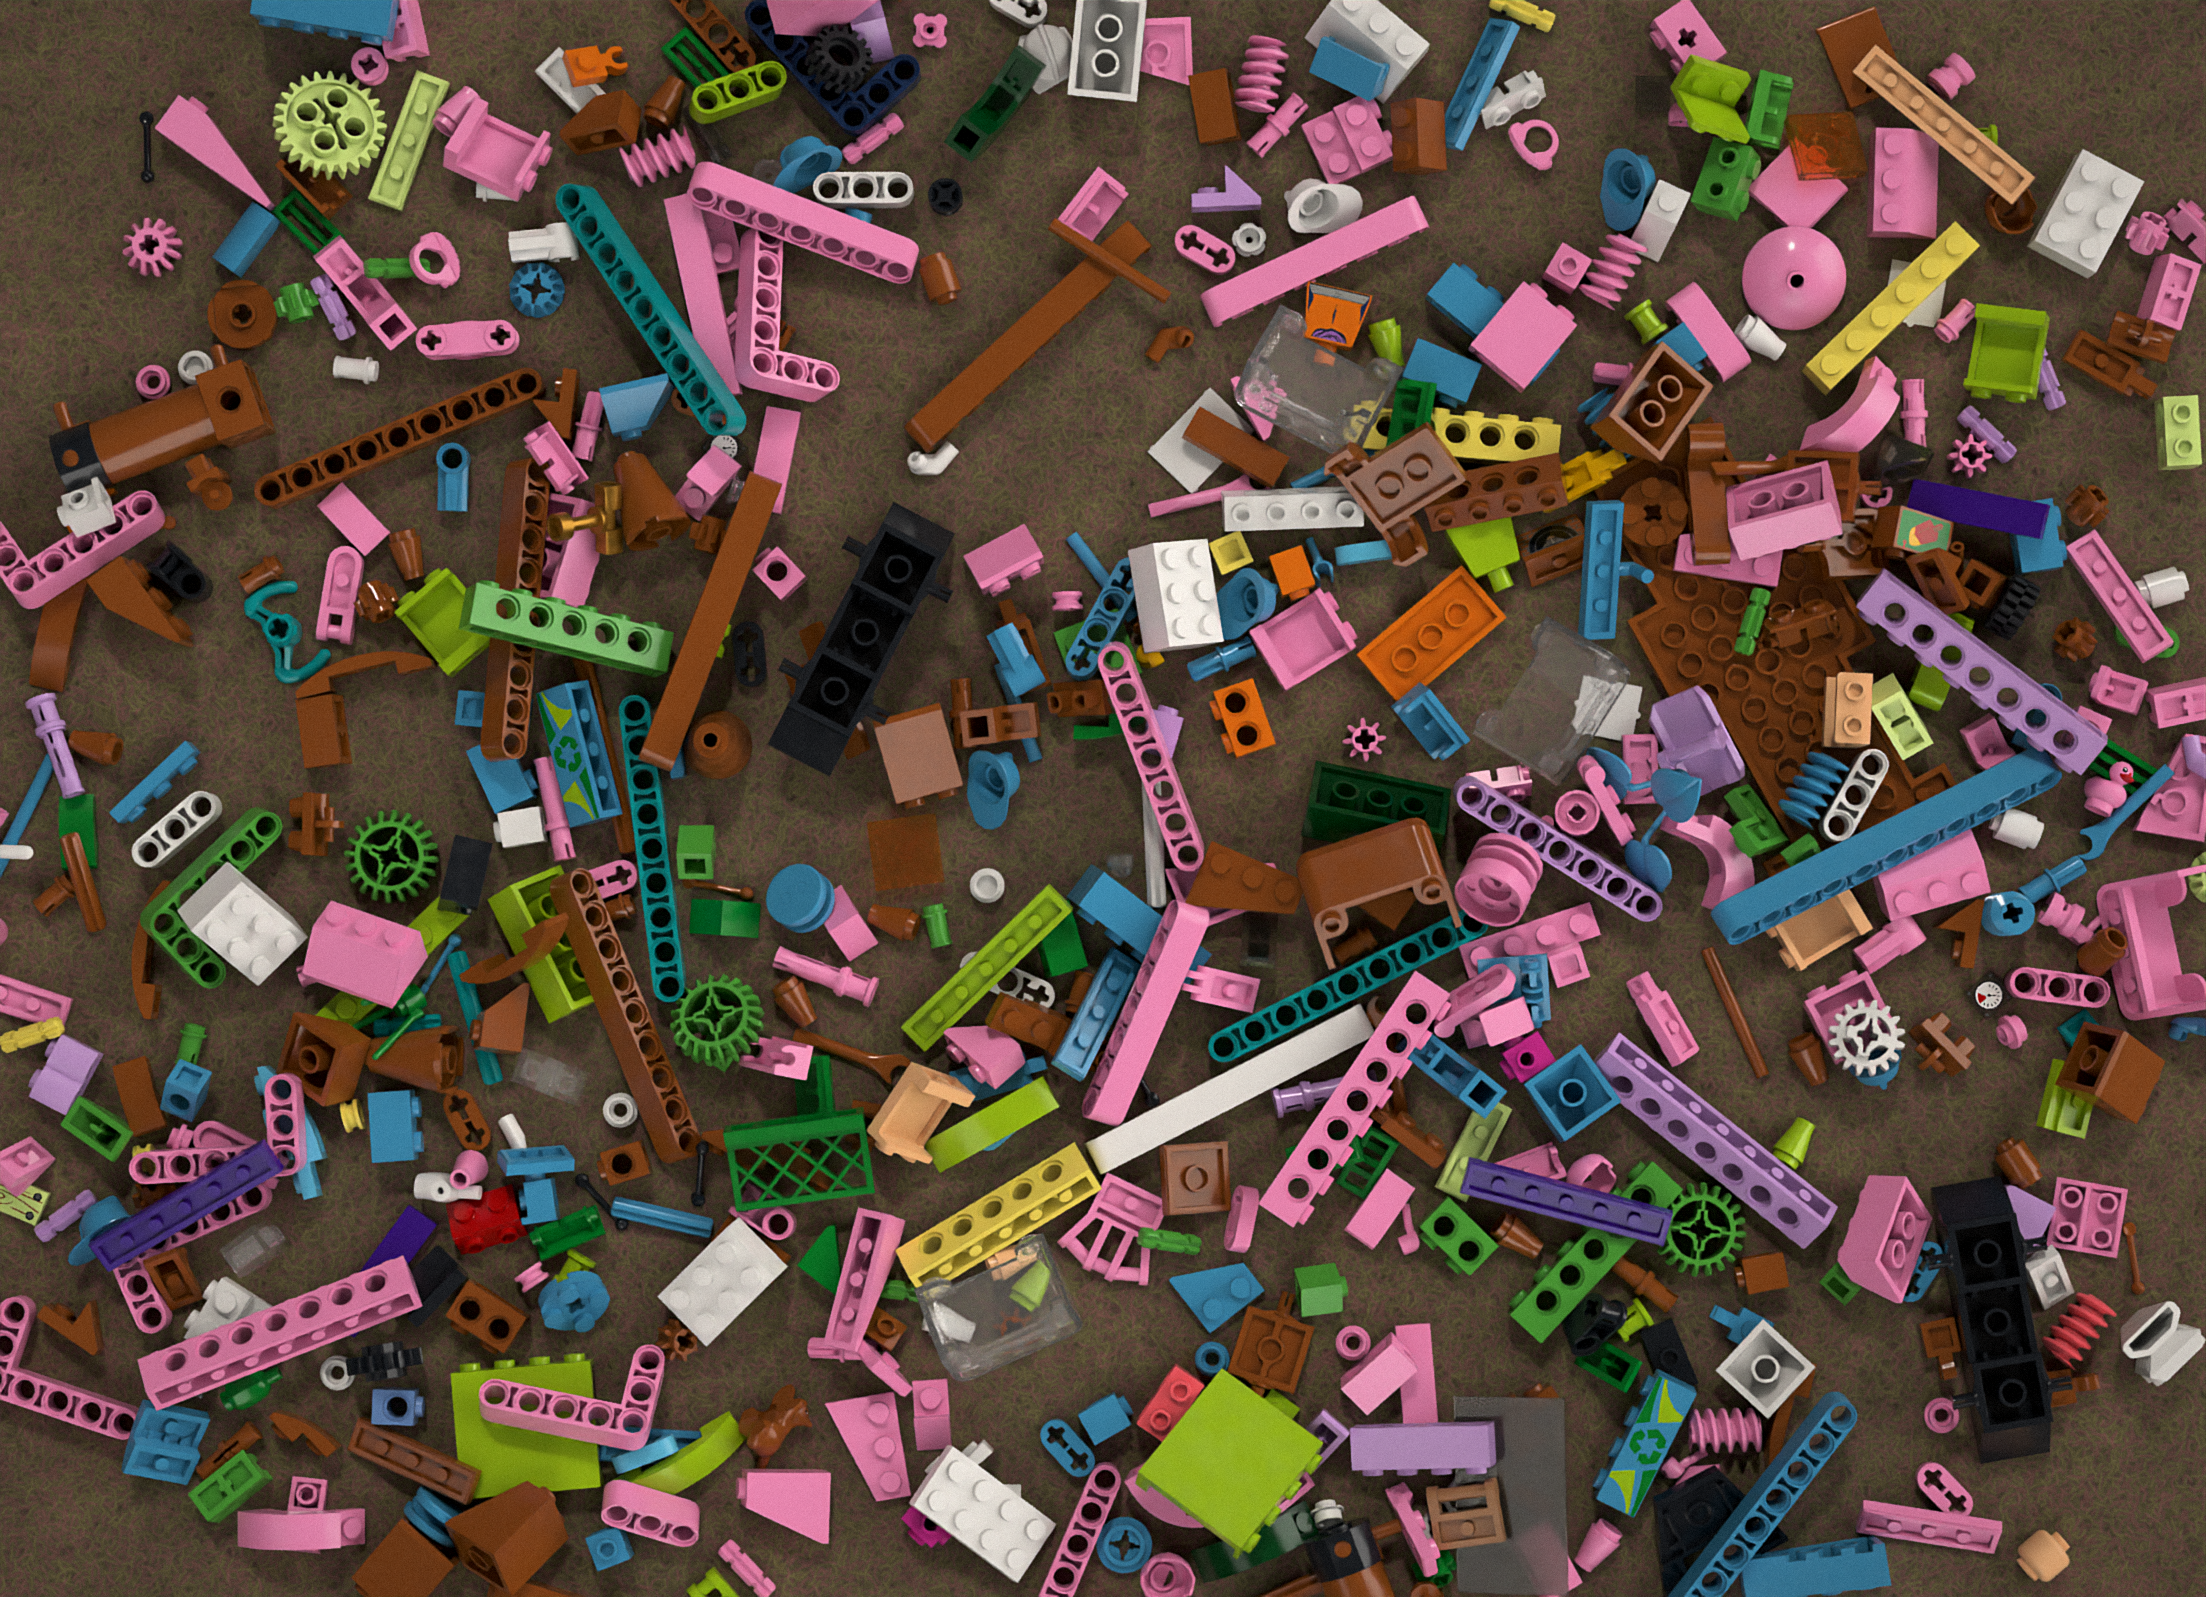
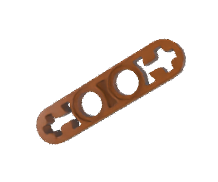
M668 0L731 73L757 64L756 54L752 47L711 0H701L706 5V11L698 18L691 17L687 13V6L693 0H681L680 4L676 0ZM721 25L727 28L729 34L726 41L717 44L710 40L709 33L713 27ZM735 39L739 41V43L734 44V48L739 54H749L747 57L749 65L745 68L742 65L733 66L735 58L729 50H727L725 55L720 52L729 48Z

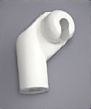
M946 441L935 454H921L919 451L911 453L907 459V464L910 470L917 475H939L959 451Z
M509 1114L502 1117L498 1124L511 1148H527L525 1135L514 1115Z

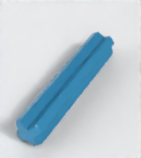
M615 1197L611 1207V1215L613 1217L703 1238L710 1237L714 1225L713 1219L623 1197Z

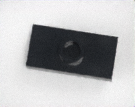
M1672 1318L1639 1331L1655 1371L1659 1369L1691 1386L1699 1383Z

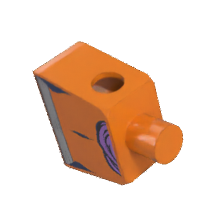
M1308 281L1305 296L1303 342L1317 344L1313 359L1314 364L1332 368L1337 349L1351 352L1370 306L1372 295Z

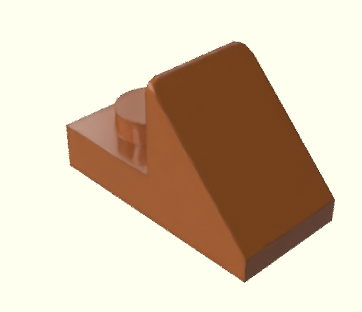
M563 368L562 377L557 376L555 382V397H560L559 402L532 399V401L547 420L550 421L565 441L572 442L581 374L577 369Z
M1939 547L1910 555L1906 558L1926 600L1946 615L1966 610L1970 602L1955 574L1962 562L1961 558Z
M1973 899L1932 927L1959 932V939H1953L1950 950V958L1955 959L1954 967L1974 969L1985 900Z
M185 1247L174 1248L143 1260L146 1270L171 1311L204 1299L202 1297V1288L189 1267L187 1249Z
M97 1300L89 1301L76 1320L73 1318L75 1312L60 1302H57L56 1305L50 1303L42 1307L36 1316L92 1356L101 1354L104 1349Z

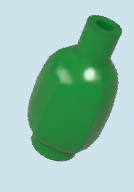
M275 1366L266 1372L257 1371L229 1382L225 1386V1391L219 1394L220 1399L229 1412L234 1409L246 1410L267 1397L271 1391V1384L282 1379L283 1374L279 1367Z

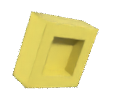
M1241 531L1233 532L1208 543L1221 576L1254 562Z

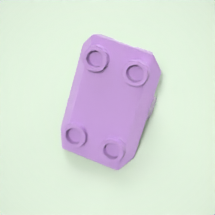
M1698 685L1652 704L1649 724L1663 749L1662 752L1657 753V760L1661 768L1671 770L1682 769L1691 777L1701 778L1700 796L1724 785L1734 783L1745 776L1744 763L1711 698Z

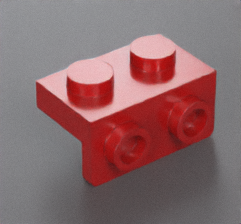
M512 1184L484 1192L480 1200L461 1199L445 1204L452 1239L462 1255L480 1253L485 1248L500 1243H512L528 1234L526 1226L522 1225L518 1199Z

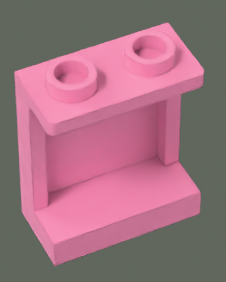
M476 97L445 146L443 167L518 202L524 191L530 192L538 175L536 173L540 165L546 166L553 151V147L549 146L551 133L544 130L540 138H537L488 115V102Z
M1524 281L1468 348L1472 354L1520 393L1525 390L1532 379L1577 326L1573 322L1575 317L1569 310L1562 305L1555 307L1546 300L1548 294L1535 283H1531L1529 286Z
M1318 588L1311 595L1264 624L1253 628L1248 633L1284 692L1356 648L1354 640L1358 637L1348 621L1344 623L1340 621L1335 613L1340 608L1329 591L1324 594Z

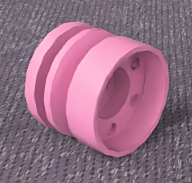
M1489 833L1479 838L1455 885V898L1459 906L1470 917L1483 924L1500 927L1510 926L1518 922L1543 873V863L1539 854L1527 842L1513 835Z

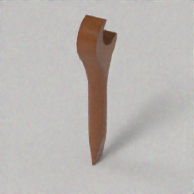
M1788 454L1772 461L1712 462L1710 464L1717 475H1774L1785 472Z
M1380 994L1369 1001L1366 1010L1367 1017L1375 1029L1386 1015L1378 1007ZM1396 1033L1390 1034L1386 1040L1387 1048L1393 1053H1398L1394 1048L1396 1046ZM1395 1076L1390 1083V1089L1393 1091L1391 1095L1394 1111L1398 1114L1400 1111H1403L1409 1115L1403 1078L1401 1080Z
M796 1028L792 1041L811 1045L815 1049L866 1066L878 1073L887 1083H892L891 1072L896 1066L908 1068L911 1063L906 1056L901 1054L880 1055L866 1052L800 1028Z

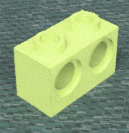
M2198 395L2162 397L2155 401L2158 470L2193 469L2202 465Z
M1894 673L1872 684L1871 709L1902 760L1933 744L1924 723Z

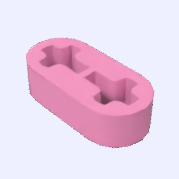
M1186 225L1177 231L1174 240L1175 248L1183 257L1216 275H1224L1233 268L1235 253L1227 243L1194 225ZM1191 233L1196 234V242L1204 247L1201 251L1194 246H1191L1189 250L1184 249V241L1181 237L1183 235L1189 237ZM1209 249L1216 254L1220 253L1221 250L1226 251V259L1229 263L1227 265L1221 263L1219 267H1215L1213 265L1214 258L1206 254V251Z
M617 860L589 870L595 882L602 879L605 885L598 887L602 899L630 890L636 885L639 877L635 865L626 860ZM622 866L624 870H631L632 875L627 878L628 884L623 885L621 881L612 883L608 881V877L618 873L617 867Z
M1242 1185L1236 1187L1231 1200L1232 1211H1229L1224 1234L1226 1250L1245 1253L1248 1250L1259 1205V1192L1257 1188Z
M1930 1461L1918 1467L1915 1473L1916 1484L1942 1512L1964 1516L1970 1514L1973 1507L1972 1497L1943 1466ZM1938 1470L1940 1472L1937 1476V1479L1943 1485L1940 1490L1931 1483L1925 1486L1924 1482L1927 1479L1924 1475L1925 1471L1935 1472ZM1949 1491L1957 1498L1962 1495L1964 1499L1961 1501V1504L1964 1508L1961 1511L1956 1509L1949 1511L1948 1508L1951 1502L1944 1494Z

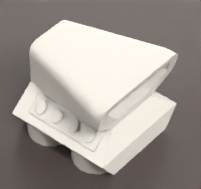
M2165 1301L2138 1310L2120 1329L2122 1351L2129 1358H2136L2135 1373L2140 1374L2148 1383L2153 1382L2156 1386L2168 1381L2203 1347L2206 1341L2201 1335L2199 1328L2178 1324L2181 1312L2179 1307L2172 1301Z

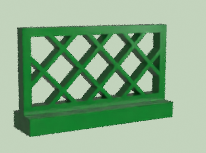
M864 1107L725 1125L723 1136L725 1147L727 1148L736 1212L875 1193ZM859 1133L861 1146L853 1156L837 1145L844 1135ZM837 1136L833 1142L827 1137ZM819 1138L829 1146L818 1161L802 1150L810 1139ZM795 1141H802L799 1146L793 1143ZM784 1143L794 1150V1153L784 1166L768 1155V1152L775 1144ZM768 1145L764 1151L758 1148V1146ZM750 1148L759 1155V1158L749 1171L737 1163L736 1149ZM832 1150H835L849 1161L838 1176L822 1165ZM861 1153L863 1156L864 1164L857 1160ZM798 1154L814 1165L804 1180L787 1169ZM763 1159L780 1170L769 1185L752 1174ZM854 1164L865 1172L867 1185L852 1187L842 1178ZM818 1169L834 1180L825 1191H817L807 1184ZM738 1171L745 1175L741 1181H739ZM783 1173L799 1184L792 1195L782 1196L773 1189V1186ZM748 1179H751L764 1189L758 1200L742 1201L741 1188ZM838 1183H839L841 1186L844 1187V1188L834 1189ZM803 1188L810 1192L799 1194ZM768 1193L774 1196V1198L764 1199Z

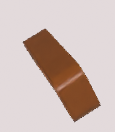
M1723 422L1687 424L1682 438V459L1691 553L1694 566L1729 564L1731 559L1724 475L1715 474L1710 464L1712 462H1722L1725 451Z

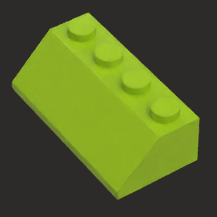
M561 865L512 884L487 899L515 955L528 948L521 936L523 933L540 922L558 915L549 889L550 883L554 878L565 874ZM565 931L555 948L543 960L523 970L549 1024L594 1003Z

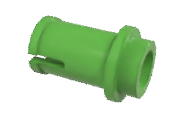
M943 903L922 907L924 914L921 915V918H925L931 943L930 947L937 948L952 944L945 916L948 909H944Z
M185 1023L184 1029L180 1028V1033L183 1035L175 1064L182 1059L197 1065L202 1040L207 1039V1034H205L206 1027Z

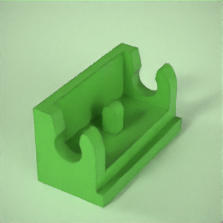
M1760 69L1755 78L1745 128L1750 136L1747 144L1779 150L1794 84L1792 82L1793 78Z
M241 1450L188 1493L207 1522L220 1523L273 1480L268 1471L261 1469L256 1463L258 1459L254 1454Z

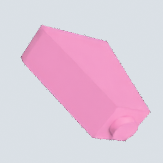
M742 1469V1478H737L736 1498L741 1499V1504L744 1507L817 1542L829 1544L830 1472L823 1469Z

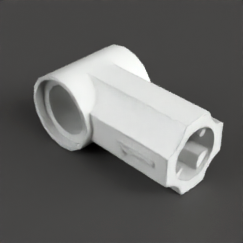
M567 222L549 224L544 229L509 232V251L513 263L538 260L560 262V258L570 257L571 261L579 259L578 238Z

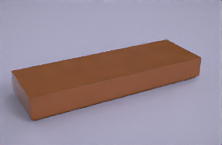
M1200 406L1182 436V439L1270 489L1273 488L1290 458Z

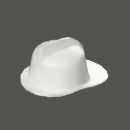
M1039 24L1029 34L1019 38L1018 46L1020 45L1047 65L1033 86L1034 91L1038 94L1069 77L1073 40L1065 27L1058 28L1053 25Z
M1309 178L1302 180L1291 191H1286L1284 194L1288 207L1289 225L1296 232L1332 233L1355 222L1362 211L1363 200L1360 193L1352 186L1344 184H1326L1318 179Z

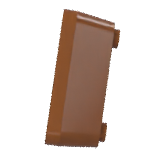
M1405 819L1306 852L1296 862L1298 879L1329 970L1336 967L1327 939L1339 936L1347 929L1349 920L1345 909L1412 887L1417 900L1423 904L1432 905L1446 901L1455 928L1462 926L1429 825L1423 819Z

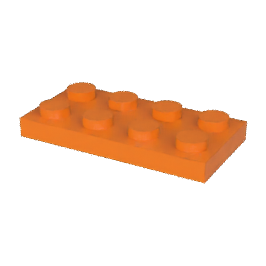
M1461 565L1357 653L1356 656L1393 700L1397 702L1419 682L1425 686L1431 683L1507 617Z

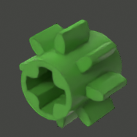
M295 283L279 289L281 297L276 298L277 301L274 302L278 318L286 316L289 324H297L312 319L314 317L313 310L317 309L316 306L320 305L314 290H307L304 283Z

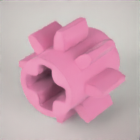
M2143 212L2140 219L2132 216L2125 229L2127 231L2125 238L2130 239L2129 247L2143 255H2151L2155 248L2163 251L2170 237L2168 235L2170 229L2165 227L2166 220L2153 212Z
M1972 434L1966 437L1964 445L1960 440L1956 439L1953 441V447L1957 450L1955 453H1950L1946 456L1947 459L1954 460L1956 465L1953 467L1952 472L1955 473L1961 469L1965 471L1966 479L1972 477L1974 468L1979 473H1984L1986 467L1982 464L1983 461L1992 458V454L1985 453L1983 448L1987 441L1973 442L1974 437ZM1969 448L1970 453L1977 456V459L1970 464L1968 458L1962 457V454Z
M1361 718L1359 728L1355 729L1351 725L1347 726V730L1352 733V736L1343 740L1342 744H1351L1353 750L1350 752L1349 757L1355 756L1358 752L1363 754V760L1367 762L1369 752L1373 751L1377 755L1382 753L1376 745L1378 742L1386 740V736L1377 735L1375 730L1379 726L1378 722L1369 727L1366 726L1365 719ZM1361 731H1366L1367 736L1374 739V742L1368 744V749H1363L1362 744L1355 742V738L1361 735Z

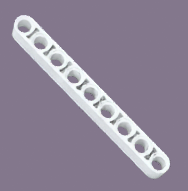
M1360 1003L1320 1023V1025L1308 1029L1288 1041L1259 1054L1257 1057L1249 1061L1247 1060L1227 1070V1072L1166 1101V1103L1154 1107L1134 1119L1105 1132L1103 1135L1089 1140L1085 1145L1099 1173L1103 1174L1362 1043L1372 1036L1374 1029Z

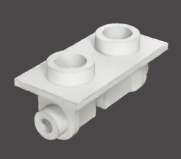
M1525 70L1504 82L1509 92L1505 95L1498 86L1491 89L1480 113L1485 129L1493 125L1499 126L1506 123L1513 114L1524 108L1531 109L1535 107L1542 98L1546 97L1543 79L1541 77L1538 78L1534 70L1530 72Z

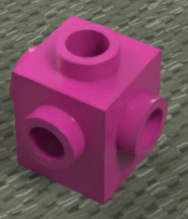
M1534 1031L1526 1037L1520 1035L1504 1042L1503 1045L1506 1049L1500 1053L1503 1061L1499 1065L1509 1080L1515 1078L1518 1083H1522L1532 1079L1543 1071L1544 1068L1556 1062V1059L1539 1032ZM1525 1052L1530 1056V1061L1527 1065H1523L1520 1061L1521 1055Z
M913 1506L902 1515L901 1519L910 1527L907 1533L920 1546L927 1543L932 1548L937 1542L943 1546L952 1537L937 1524L934 1526L927 1524V1517Z

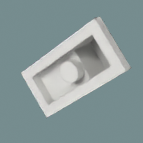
M2052 1244L2047 1247V1251L2035 1252L2026 1260L2028 1284L2044 1310L2074 1293L2061 1256Z

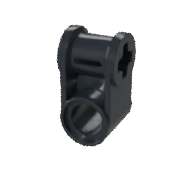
M168 540L165 543L166 549L154 562H148L146 567L182 597L197 603L207 600L213 592L212 580L192 562V559L171 540ZM199 577L201 588L198 592L190 594L187 588L189 581Z
M1588 1294L1561 1322L1572 1353L1575 1356L1583 1357L1596 1352L1611 1335L1625 1324L1627 1308L1619 1300L1608 1301L1601 1294Z

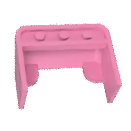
M2206 864L2109 883L2099 889L2096 900L2102 929L2114 927L2123 933L2128 942L2125 955L2111 967L2119 1008L2126 1018L2136 1021L2206 1010V981L2196 973L2182 975L2168 907L2180 904L2186 897L2187 887L2184 876L2206 872Z

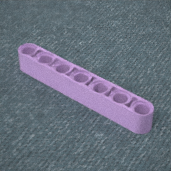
M1464 776L1455 783L1453 787L1454 798L1458 805L1467 813L1499 833L1513 835L1527 842L1539 854L1542 860L1638 920L1648 922L1655 920L1660 915L1662 901L1658 894L1644 882L1478 778ZM1469 786L1479 788V795L1474 801L1466 802L1462 800V792L1465 788ZM1506 805L1508 813L1503 819L1495 820L1491 818V811L1495 806ZM1525 824H1536L1537 831L1534 836L1530 838L1520 836V830ZM1554 842H1565L1566 849L1562 855L1552 856L1549 854L1550 846ZM1586 859L1595 861V867L1591 873L1580 874L1578 872V867L1582 861ZM1620 877L1624 880L1623 887L1619 891L1609 892L1607 890V885L1611 879ZM1651 896L1652 904L1648 909H1636V903L1641 897Z

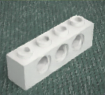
M1345 486L1221 491L1222 526L1225 532L1364 526V511Z

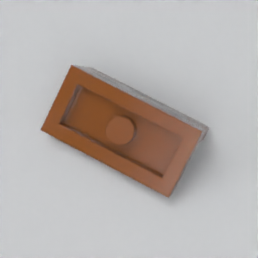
M1577 514L1569 515L1515 536L1519 555L1522 558L1526 576L1531 587L1582 568L1585 528Z

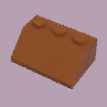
M1661 341L1642 354L1590 428L1615 450L1659 463L1714 386Z

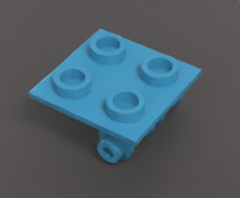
M1547 953L1477 959L1478 975L1496 964H1505L1516 976L1513 991L1507 997L1501 998L1493 1004L1524 996L1534 1028H1540L1543 1021L1551 1020Z

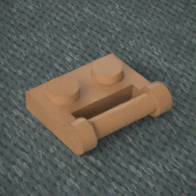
M1496 1478L1485 1479L1484 1483L1441 1489L1439 1486L1426 1488L1433 1538L1439 1551L1500 1543L1507 1540L1499 1499V1485ZM1486 1497L1487 1507L1445 1513L1442 1511L1441 1505L1443 1502Z

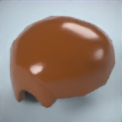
M2029 188L2021 194L2013 205L1993 189L1990 190L1985 200L1984 211L1988 223L2000 233L2016 235L2022 234L2034 226L2033 216L2038 206ZM2012 208H2014L2010 214L2002 215L2007 211L2011 210Z

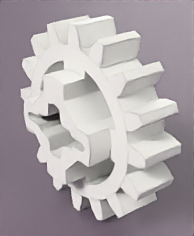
M1860 999L1857 1002V1009H1853L1849 1004H1846L1844 1006L1846 1016L1836 1013L1833 1018L1839 1026H1830L1828 1029L1830 1034L1835 1035L1834 1039L1828 1041V1047H1837L1838 1049L1832 1058L1834 1060L1843 1058L1845 1062L1842 1069L1847 1070L1851 1065L1855 1066L1856 1076H1859L1863 1069L1868 1070L1870 1077L1874 1076L1878 1066L1884 1072L1888 1071L1889 1065L1887 1060L1896 1063L1899 1056L1894 1050H1903L1905 1046L1903 1042L1897 1040L1898 1037L1905 1034V1029H1896L1895 1027L1900 1017L1890 1018L1887 1015L1890 1011L1888 1005L1882 1011L1878 1010L1877 1000H1873L1869 1007H1865L1863 1000ZM1864 1016L1863 1022L1857 1026H1846L1853 1018ZM1878 1019L1886 1026L1889 1034L1881 1031L1877 1025ZM1868 1024H1870V1038L1875 1039V1041H1871L1863 1052V1039L1857 1037V1035H1862ZM1844 1042L1851 1044L1856 1052L1855 1057L1848 1052ZM1875 1050H1887L1881 1057L1868 1061L1870 1053Z

